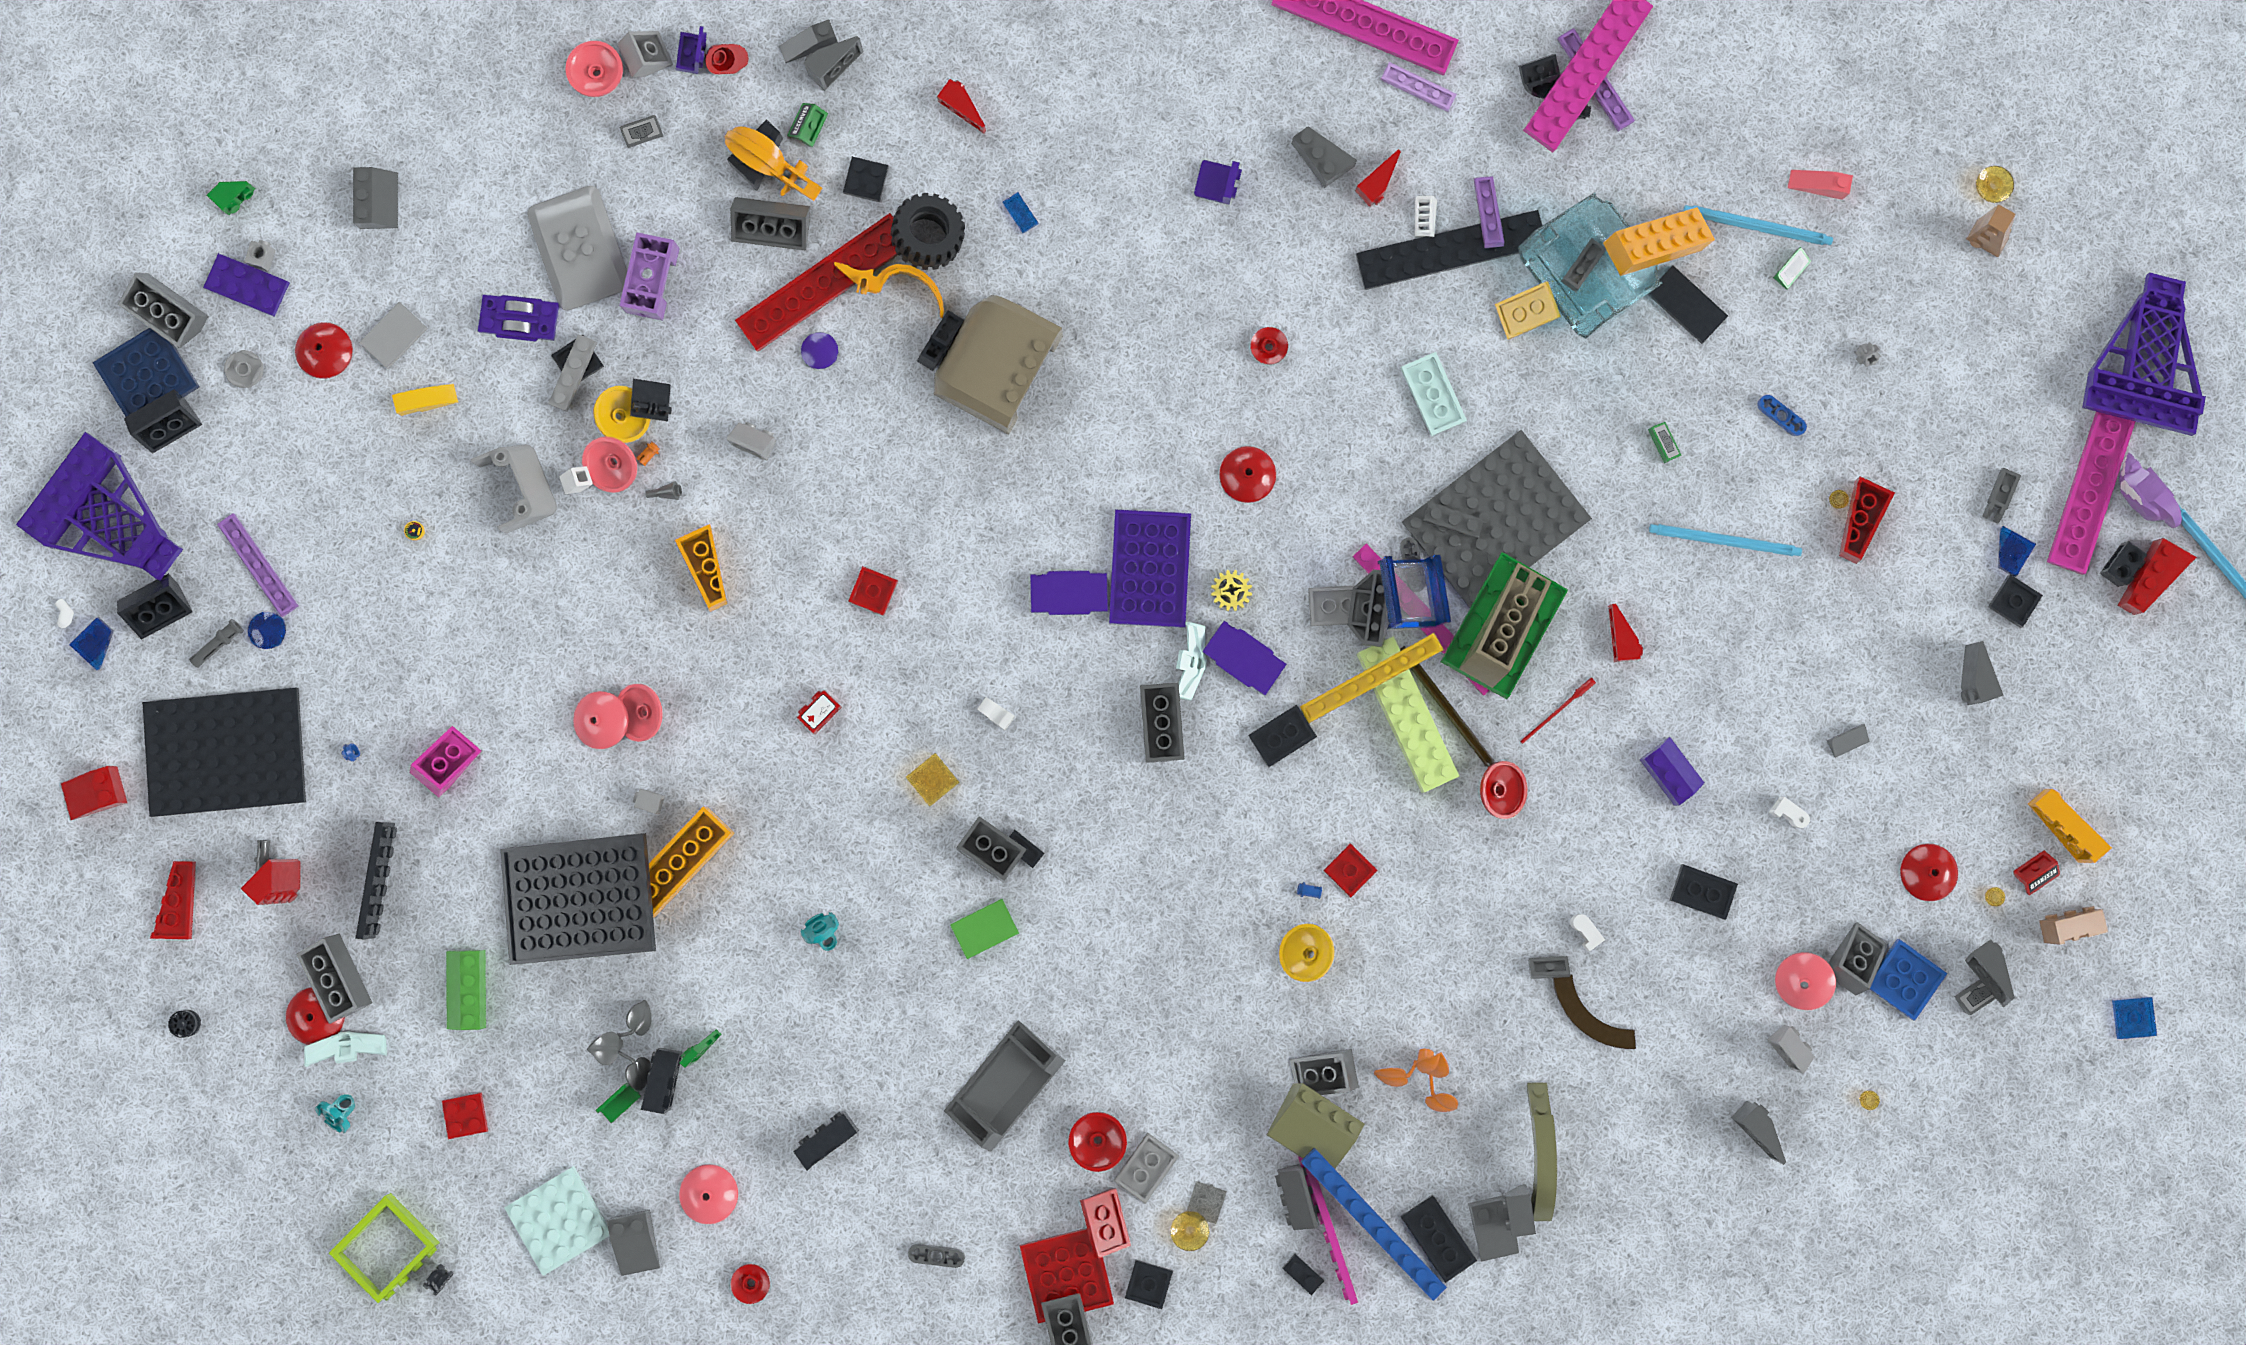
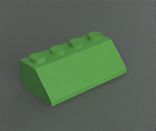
M486 950L446 951L447 1029L481 1030L486 1028Z

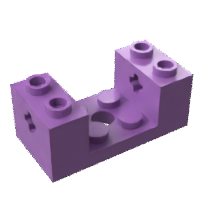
M636 232L619 305L625 313L663 321L667 306L663 293L670 265L676 266L680 250L674 240ZM646 269L652 270L650 278H643L642 276Z

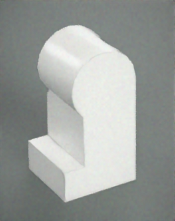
M987 697L977 708L988 719L1004 730L1008 728L1015 718L1013 714Z
M1779 797L1769 811L1774 817L1782 815L1795 828H1804L1810 822L1809 815L1786 797Z
M1576 914L1571 918L1570 924L1572 928L1579 931L1586 941L1582 944L1586 951H1591L1605 940L1586 915Z

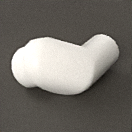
M59 599L55 603V606L60 610L57 625L60 628H66L71 624L74 612L64 599Z

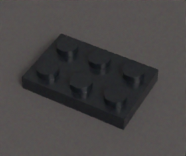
M1296 704L1249 734L1248 737L1269 768L1315 739L1317 735Z
M1681 864L1669 901L1726 920L1738 883Z

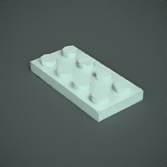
M1436 352L1400 368L1431 437L1467 421Z

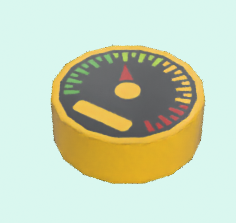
M411 521L406 524L404 533L408 539L417 541L424 536L425 529L421 523Z

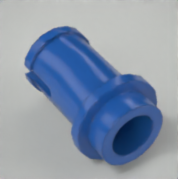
M1305 882L1298 884L1297 895H1300V897L1321 898V886L1307 885Z

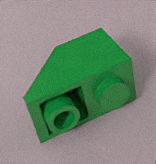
M247 181L219 182L206 196L223 212L230 215L239 210L240 204L244 200H248L253 196V191L256 188Z

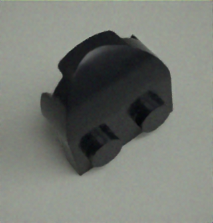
M1556 54L1518 65L1525 90L1537 98H1545L1562 74L1559 70Z

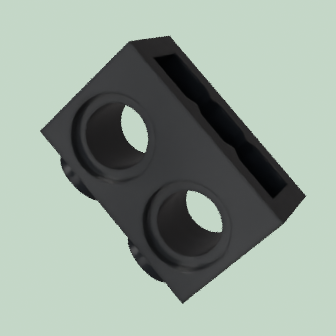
M2130 541L2121 543L2099 574L2117 587L2129 585L2134 579L2133 575L2136 570H2139L2145 564L2144 559L2148 554ZM2128 554L2132 556V561H2129ZM2118 569L2121 571V577L2117 574Z

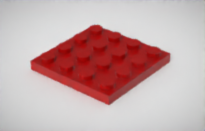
M1087 1228L1020 1245L1038 1324L1046 1322L1042 1302L1080 1293L1085 1312L1114 1305L1104 1258L1094 1257Z

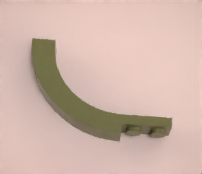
M1527 1083L1534 1144V1181L1531 1196L1534 1221H1552L1557 1191V1147L1554 1116L1551 1114L1547 1083Z

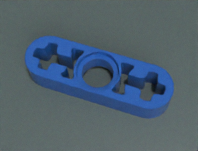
M1764 395L1758 400V409L1792 436H1800L1806 431V422L1772 395ZM1769 400V405L1771 407L1768 406L1767 408H1765V403L1763 401ZM1776 406H1778V408H1777V409L1773 412V414H1772V413H1771V411L1773 410L1772 408H1775ZM1778 411H1784L1786 413L1787 417L1785 421H1781L1778 419ZM1791 417L1793 418V420L1791 421L1793 424H1800L1799 428L1801 429V431H1794L1795 426L1791 423L1788 424V426L1786 425V423L1790 421Z

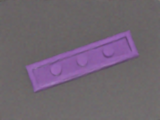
M1493 176L1474 178L1484 247L1504 246Z

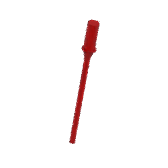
M1590 678L1578 689H1575L1571 698L1520 742L1522 744L1526 742L1574 699L1582 697L1587 690L1596 684L1595 680Z

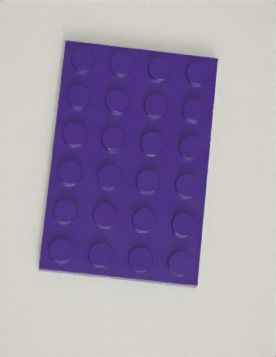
M1115 509L1109 624L1186 627L1191 513Z

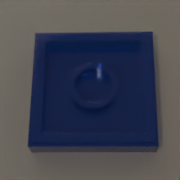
M2153 997L2112 1000L2117 1039L2157 1036Z

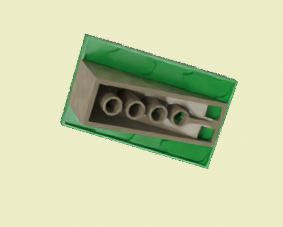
M1502 552L1495 561L1440 662L1507 700L1567 594L1568 589Z

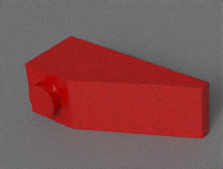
M949 79L937 95L938 102L984 134L986 132L985 124L969 97L965 86L958 80L953 81Z
M1399 149L1356 186L1355 192L1369 207L1373 204L1377 206L1383 201V195L1401 153Z
M1617 604L1608 605L1614 662L1641 659L1643 647L1642 644H1639L1638 637Z

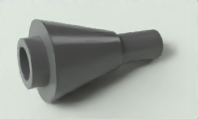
M676 481L656 490L646 491L647 498L659 497L679 500L682 495L681 485Z

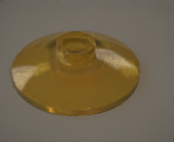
M1989 166L1979 173L1976 180V189L1984 200L1991 203H2000L2011 196L2014 190V179L2007 169L2001 166ZM1990 183L1995 185V189L1991 188Z
M1186 1211L1180 1213L1173 1220L1170 1233L1177 1247L1185 1251H1195L1206 1244L1210 1230L1207 1220L1201 1214L1194 1211ZM1189 1226L1194 1229L1190 1234L1186 1232V1228Z

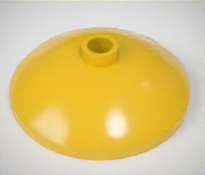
M614 386L602 392L597 398L593 409L594 421L599 431L605 437H613L623 443H629L639 439L647 431L650 419L630 416L632 388ZM616 414L621 416L620 420L616 419Z
M1301 924L1295 926L1287 932L1281 942L1279 949L1281 966L1285 973L1294 980L1300 982L1316 981L1328 972L1333 963L1334 944L1330 935L1317 925ZM1314 952V956L1310 958L1309 954Z

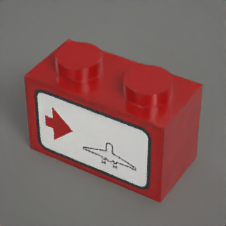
M825 690L815 693L811 698L813 701L808 706L804 705L798 711L800 715L797 719L813 734H816L842 708Z

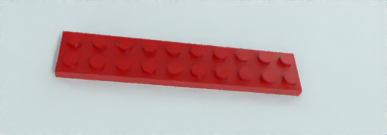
M889 213L735 319L757 352L855 285L850 278L835 267L834 262L845 264L861 271L873 269L874 272L897 256L895 252L896 246H892V236L890 235L894 218L892 214Z

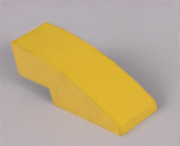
M454 384L420 388L392 395L396 413L400 416L418 411L425 412L458 403Z

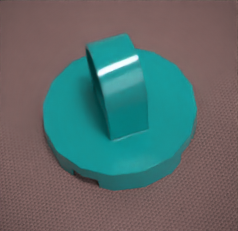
M828 912L829 915L825 916L823 913L817 914L806 921V928L800 931L805 942L808 944L818 943L825 951L835 948L837 939L834 933L838 929L839 922L832 912ZM832 937L831 943L828 945L823 944L824 940Z
M341 1095L332 1104L321 1101L315 1107L317 1115L323 1114L325 1117L324 1122L338 1133L342 1131L344 1134L351 1127L347 1119L355 1109L354 1098L351 1095ZM345 1100L351 1102L348 1108L340 1107L341 1102Z

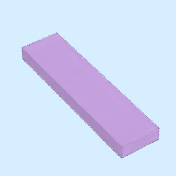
M1390 62L1381 77L1382 81L1447 112L1457 95Z

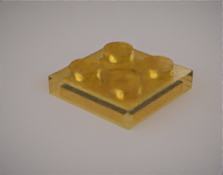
M936 753L906 776L907 780L929 807L960 783Z

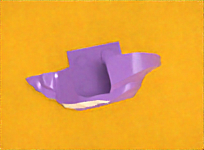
M2128 453L2119 476L2120 492L2123 497L2147 521L2164 520L2171 528L2181 525V510L2173 497L2175 495L2151 467L2145 470L2141 467L2139 461L2131 453Z

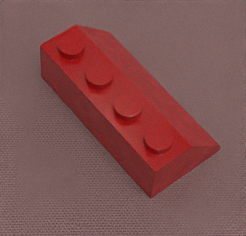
M269 859L240 889L257 905L291 903L297 898V892L300 890V861L298 859Z

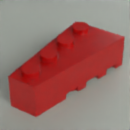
M1861 476L1855 480L1839 552L1840 557L1855 564L1862 560L1895 492Z
M2165 538L2154 540L2146 553L2148 555L2144 559L2145 564L2136 571L2133 581L2128 585L2117 606L2133 615L2144 613L2197 557Z

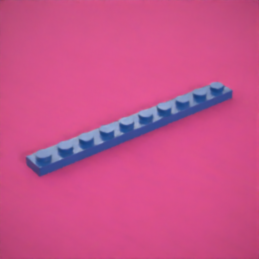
M1315 1148L1301 1160V1163L1432 1301L1447 1288Z

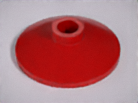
M1265 327L1258 330L1253 335L1250 344L1252 355L1263 364L1272 365L1280 362L1288 351V340L1285 334L1274 327ZM1271 344L1272 350H1267L1265 346Z
M746 1264L739 1267L731 1278V1291L734 1297L745 1304L760 1302L765 1298L770 1288L768 1273L756 1264ZM749 1279H753L755 1281L754 1286H750L748 1284Z

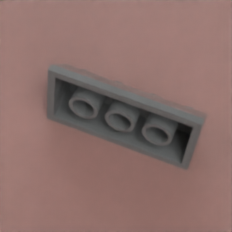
M740 197L734 198L730 207L731 242L806 251L810 226V206Z
M135 272L117 304L178 348H181L199 334L209 318L207 314L149 273Z
M1179 682L1140 685L1146 763L1185 760Z
M340 933L325 937L296 954L329 1024L372 1004V1000Z

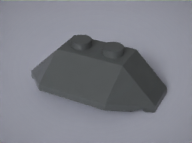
M1373 569L1370 574L1352 589L1347 625L1363 645L1383 647L1388 630L1392 602L1393 571Z

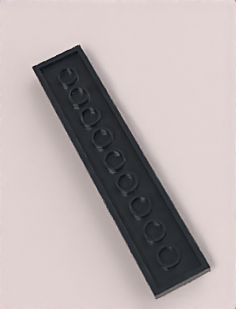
M1539 210L1501 218L1504 246L1484 247L1480 223L1434 234V237L1425 236L1358 252L1355 255L1364 290L1545 248L1548 244Z

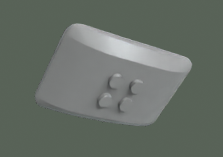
M595 186L583 187L535 204L528 209V219L557 302L563 310H572L623 292L627 268L601 194Z

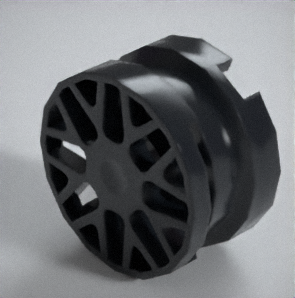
M193 1010L177 1011L168 1021L170 1033L178 1038L195 1035L201 1026V1019Z
M439 1264L436 1270L426 1279L428 1282L424 1283L423 1287L431 1291L433 1290V1295L436 1296L445 1287V1284L448 1283L454 1273L452 1271L447 1273L448 1271L445 1269V1266Z

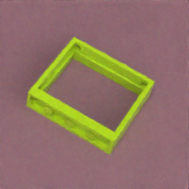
M389 1193L355 1225L329 1254L377 1303H380L383 1300L388 1301L396 1293L394 1289L398 1285L402 1287L410 1279L408 1275L412 1271L415 1273L424 1265L422 1260L426 1256L430 1258L437 1251L435 1247L440 1242L392 1193ZM388 1207L426 1247L380 1291L343 1252Z

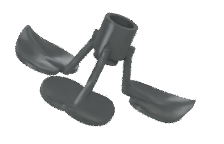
M646 1000L635 1004L627 1013L626 1024L631 1031L617 1034L615 1032H606L594 1040L587 1048V1051L602 1065L612 1064L618 1054L630 1060L632 1064L626 1067L625 1077L628 1084L638 1091H642L648 1083L647 1077L649 1071H651V1063L645 1057H639L635 1061L634 1058L621 1052L620 1050L623 1047L621 1037L632 1035L634 1032L638 1036H643L648 1032L652 1016Z

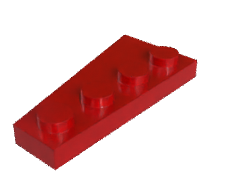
M173 861L166 884L165 896L162 897L159 915L156 916V925L150 939H192L196 861Z

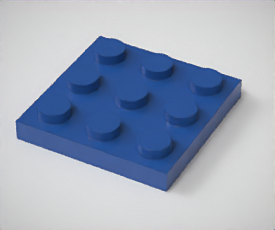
M1897 939L1881 961L1869 990L1915 1021L1948 973L1905 942Z

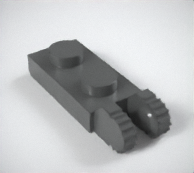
M2001 468L1987 501L1988 504L1983 513L1984 518L1987 519L1991 515L1995 506L1999 509L1994 516L1993 522L1999 523L2002 520L2021 478L2020 474L2006 468Z

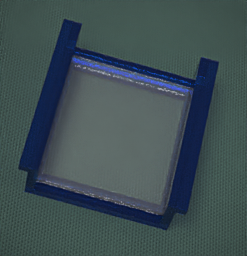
M1441 555L1414 560H1393L1392 556H1385L1384 559L1377 561L1380 564L1389 624L1387 630L1434 628L1451 622Z

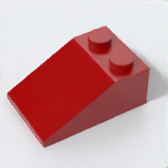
M117 766L101 767L61 783L70 820L127 803Z

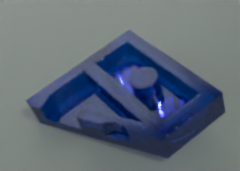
M2002 526L1999 536L1998 568L2016 577L2036 546V543Z
M96 617L69 646L98 671L102 667L114 630L100 617Z

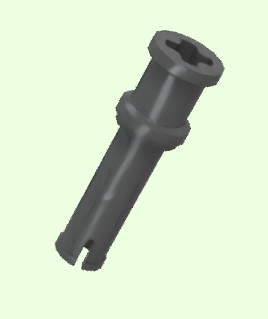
M230 619L227 626L222 630H218L216 636L189 658L190 662L199 668L222 646L230 644L231 640L238 633H243V628L237 621Z

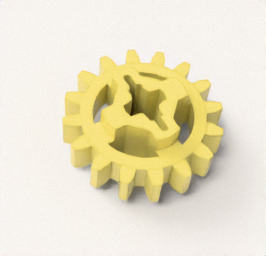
M1227 570L1225 576L1219 573L1220 579H1214L1216 585H1211V589L1215 590V592H1212L1211 596H1216L1214 603H1221L1220 609L1226 606V611H1229L1230 607H1233L1235 612L1237 611V606L1242 609L1244 608L1243 602H1249L1246 597L1252 596V593L1248 592L1252 585H1247L1249 578L1243 579L1244 573L1237 575V570H1234L1233 574H1230V571ZM1233 579H1237V580L1240 581L1242 584H1241V585H1238L1237 583L1234 582ZM1226 580L1225 587L1219 589L1220 584ZM1229 586H1232L1233 589L1237 590L1234 592V595H1231L1230 592H1226L1229 589ZM1244 592L1242 599L1237 602L1238 594ZM1225 596L1229 599L1230 603L1225 602L1221 597Z

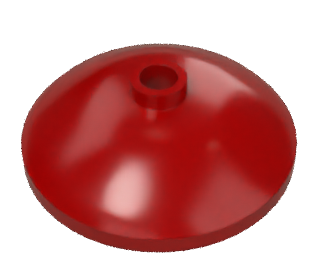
M327 322L316 323L306 328L300 334L295 346L296 360L301 369L308 375L320 379L332 378L343 372L349 365L353 353L352 342L348 334L341 327ZM322 345L321 350L317 351V347Z
M1251 446L1240 447L1231 451L1224 458L1219 472L1220 482L1224 491L1234 500L1243 503H1253L1265 498L1273 489L1276 481V468L1270 456L1263 450ZM1247 469L1251 470L1252 475H1246L1245 471Z
M1498 761L1490 765L1485 771L1480 784V796L1487 812L1499 819H1509L1516 816L1525 805L1528 788L1522 770L1516 764L1509 761Z
M1921 844L1912 848L1903 858L1900 876L1904 887L1912 896L1923 901H1937L1948 896L1955 888L1958 880V866L1952 854L1945 848L1936 844ZM1933 869L1936 870V875H1935V876L1932 875V870H1933Z
M312 987L298 992L291 999L286 1010L288 1030L296 1040L306 1045L338 1034L342 1029L345 1019L344 1017L329 1024ZM309 1014L313 1015L312 1020L308 1019Z
M1092 1112L1082 1116L1074 1123L1069 1134L1068 1145L1070 1153L1078 1165L1089 1171L1102 1172L1113 1168L1121 1161L1127 1148V1136L1124 1127L1114 1116L1104 1112ZM1100 1137L1102 1141L1097 1144L1094 1142V1138Z

